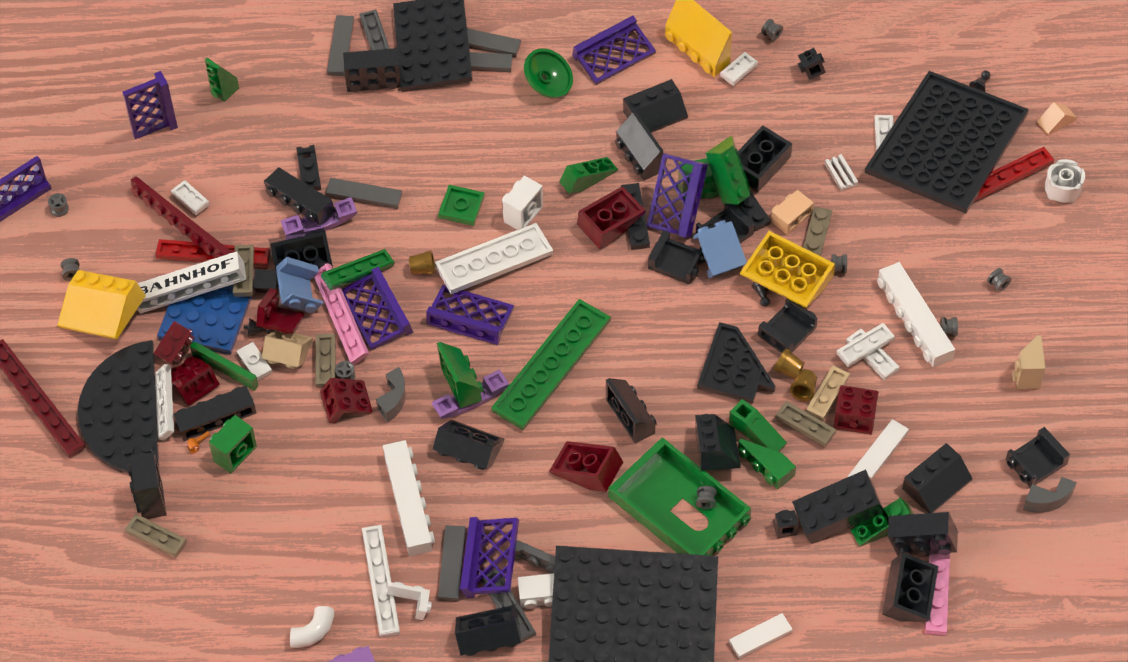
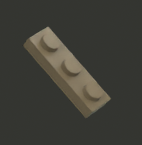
M814 206L803 248L821 256L832 210Z
M235 245V252L239 253L245 264L246 280L233 284L234 297L253 296L254 245Z
M335 334L316 335V388H323L330 378H336Z
M788 401L784 403L776 414L775 419L824 447L827 446L836 434L835 428Z
M138 514L134 515L125 528L127 534L177 558L187 543L185 538Z

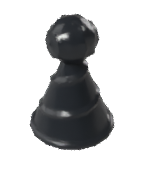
M986 70L981 73V78L971 81L969 86L985 92L986 80L990 79L991 76L990 72Z
M754 282L752 288L762 298L760 305L767 307L770 304V299L767 298L768 288Z
M249 318V325H244L243 329H248V337L263 331L267 334L274 331L256 326V321Z

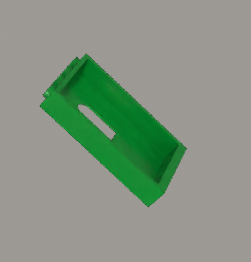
M663 437L608 488V497L679 554L712 556L715 552L721 551L725 542L728 539H733L741 526H746L751 520V507L706 471H701V468ZM711 486L717 490L714 496L716 500L714 508L701 509L697 507L696 499L698 498L697 489L699 487ZM684 499L708 519V526L702 531L693 530L673 514L671 510Z

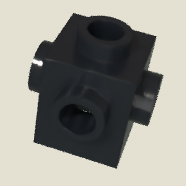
M815 48L798 55L800 60L797 63L801 73H806L809 80L826 73L823 63H825L821 53L817 54Z

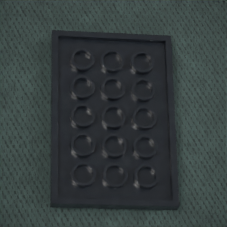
M412 0L393 3L402 92L473 81L464 0Z

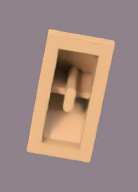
M1054 102L1038 119L1036 124L1048 136L1077 120V117L1066 105Z

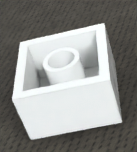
M523 176L520 181L518 180L510 193L505 194L502 199L504 223L517 230L527 227L543 208V186L526 176Z

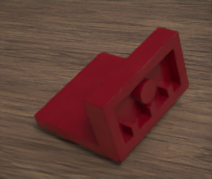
M269 289L258 305L256 326L267 330L281 331L284 334H293L304 318V313L278 307L279 298H277V290Z
M173 321L154 354L173 366L175 363L179 364L184 356V348L186 346L189 348L195 339L193 330H188L176 321Z
M196 356L185 359L184 363L171 369L172 385L178 389L182 399L188 406L220 385L211 366Z
M330 378L320 390L329 423H337L344 413L371 414L373 412L363 380Z
M840 385L833 428L872 435L879 392Z

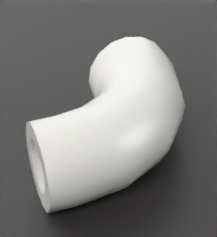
M328 606L316 607L313 619L309 624L303 627H291L290 647L311 646L322 640L331 628L334 619V609Z

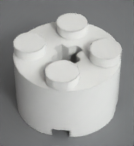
M1068 159L1058 160L1055 164L1051 165L1045 181L1047 197L1050 200L1063 203L1075 202L1082 192L1085 180L1083 168L1081 169L1078 163Z

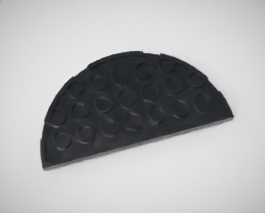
M153 340L130 345L106 358L89 376L79 398L78 422L85 442L100 461L121 473L123 471L128 473L127 465L131 464L130 456L154 452L159 469Z

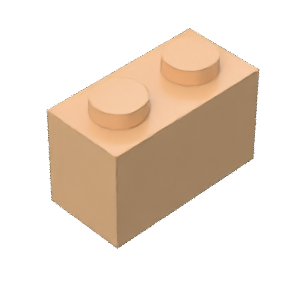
M797 190L793 194H789L780 205L774 206L771 211V222L788 235L813 213L814 203Z

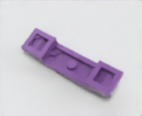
M352 197L335 202V213L321 226L315 222L311 223L306 217L299 218V215L281 220L285 235L324 228L326 231L348 221L357 214Z
M499 369L483 377V382H481L483 392L481 393L482 401L460 408L455 397H450L447 394L433 401L432 406L441 419L454 417L473 410L493 399L509 386V383Z

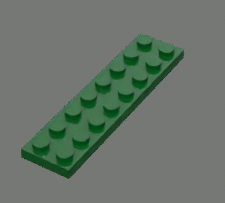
M578 299L491 407V412L524 430L611 321V316Z

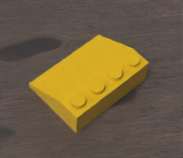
M676 0L665 25V36L668 41L677 45L680 51L690 56L693 62L703 67L706 73H710L715 78L730 65L732 32L694 0Z
M768 231L740 272V275L807 308L825 290L833 278L835 263Z
M78 270L68 284L57 325L59 328L117 340L146 295L134 280Z

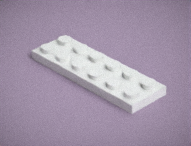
M537 223L436 261L435 268L449 292L453 294L553 255V249Z

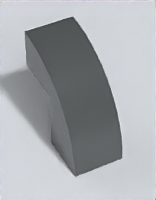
M399 367L386 374L387 385L391 391L376 399L377 409L387 423L399 414L405 403V381Z
M1061 477L1056 492L1032 484L1023 510L1044 513L1062 507L1073 495L1077 482Z

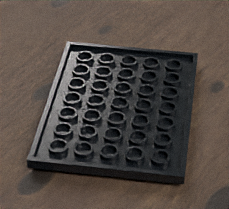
M928 71L867 164L865 173L967 214L1027 117L1029 109Z
M556 546L548 662H714L718 556Z

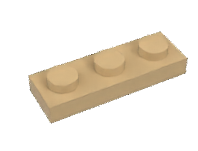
M832 366L808 405L806 412L824 421L838 397L840 385L845 386L850 373Z

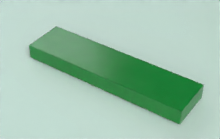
M386 249L322 272L321 278L328 288L333 290L372 274V269L379 267L380 271L391 268L395 262Z
M193 342L190 345L192 356H196L209 366L254 391L257 389L258 381L255 374L197 342Z

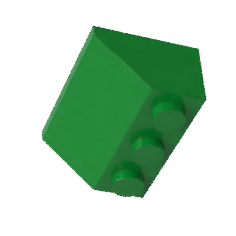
M730 136L705 154L722 203L739 204L750 196V188L733 136Z
M442 342L436 343L441 370L459 407L463 408L482 401L481 393L483 392V387L480 381H476L477 376L474 368L470 369L469 367L470 361L468 356H464L460 348Z

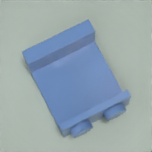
M725 220L714 224L715 227L710 229L708 226L697 230L698 233L693 236L694 240H699L709 270L706 271L708 278L743 267L747 263L732 221L728 223Z
M286 257L276 266L281 305L307 313H313L323 305L322 300L312 298L310 279L319 273L318 266Z

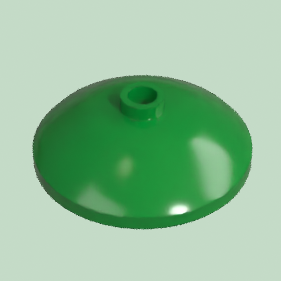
M540 48L532 51L526 57L524 74L528 83L536 92L548 98H560L570 91L573 85L572 70L560 54L550 49Z

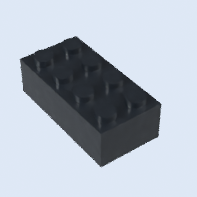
M866 469L792 501L804 533L811 544L885 512Z

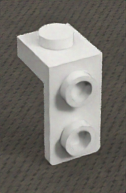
M401 582L389 584L386 592L387 595L417 600L415 619L423 620L426 613H430L432 602L428 601L430 590L424 589L421 586H407Z

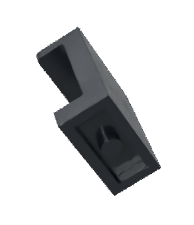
M725 203L724 210L703 225L698 222L695 234H697V230L708 226L710 229L715 227L714 224L725 220L728 223L732 221L738 240L742 243L754 234L755 224L735 204Z
M663 230L648 258V269L690 284L692 278L695 279L698 275L699 265L704 264L705 256L701 246L698 250L670 239V232Z
M786 299L784 307L768 323L763 321L759 325L758 336L779 352L783 353L787 348L792 353L817 328L818 318L812 311H808L801 305Z
M1044 426L1038 430L1035 438L1015 451L1010 449L1007 452L1006 463L1019 474L1021 481L1025 484L1027 483L1031 488L1032 484L1037 485L1067 465L1070 454Z

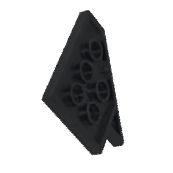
M719 322L697 384V389L737 400L743 399L752 404L754 403L758 388L775 392V384L739 328Z

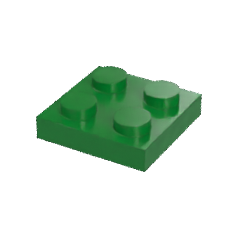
M449 185L440 207L438 218L474 226L485 193Z

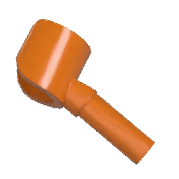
M207 431L196 439L190 438L188 440L187 448L191 454L199 451V443L207 438L210 432Z

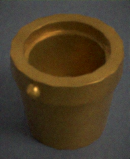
M432 250L409 256L412 275L435 274Z
M786 348L779 357L774 370L777 373L780 372L795 379L803 369L805 362Z
M808 369L801 370L790 386L791 395L800 401L812 400L816 390V374Z

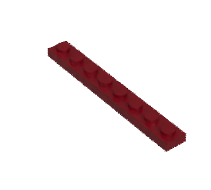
M137 176L130 179L131 192L135 197L140 198L146 206L154 209L171 226L174 225L181 234L189 237L195 245H199L206 254L218 258L233 253Z
M1 339L0 369L69 458L85 449L84 442L7 343Z

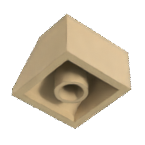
M274 330L265 336L262 359L268 360L267 362L271 364L282 363L286 364L288 368L295 369L304 364L313 342V337L297 333L284 334L281 331Z
M1037 335L1020 352L1018 360H1015L1012 380L1016 382L1017 389H1040L1045 372L1041 335Z

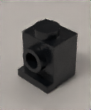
M782 510L775 513L773 524L777 539L796 536L798 521L795 510Z

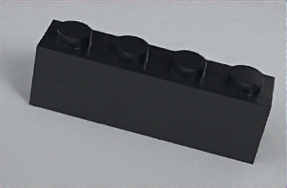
M280 167L264 180L265 191L270 197H275L284 206L291 207L297 214H302L311 223L315 222L321 226L335 213L333 201Z
M247 386L237 387L225 394L216 395L207 401L198 402L189 408L180 409L173 413L183 442L190 438L203 435L207 431L210 432L223 427L224 423L234 415L240 419L256 414V408Z

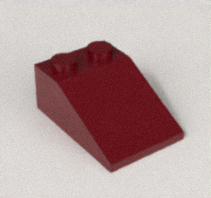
M622 186L579 210L577 225L601 249L615 241L645 214L646 210Z
M566 441L549 471L553 475L586 489L607 492L621 468L623 460L613 446Z

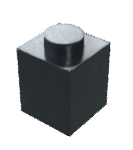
M255 269L254 290L256 292H268L269 289H275L278 293L277 270Z

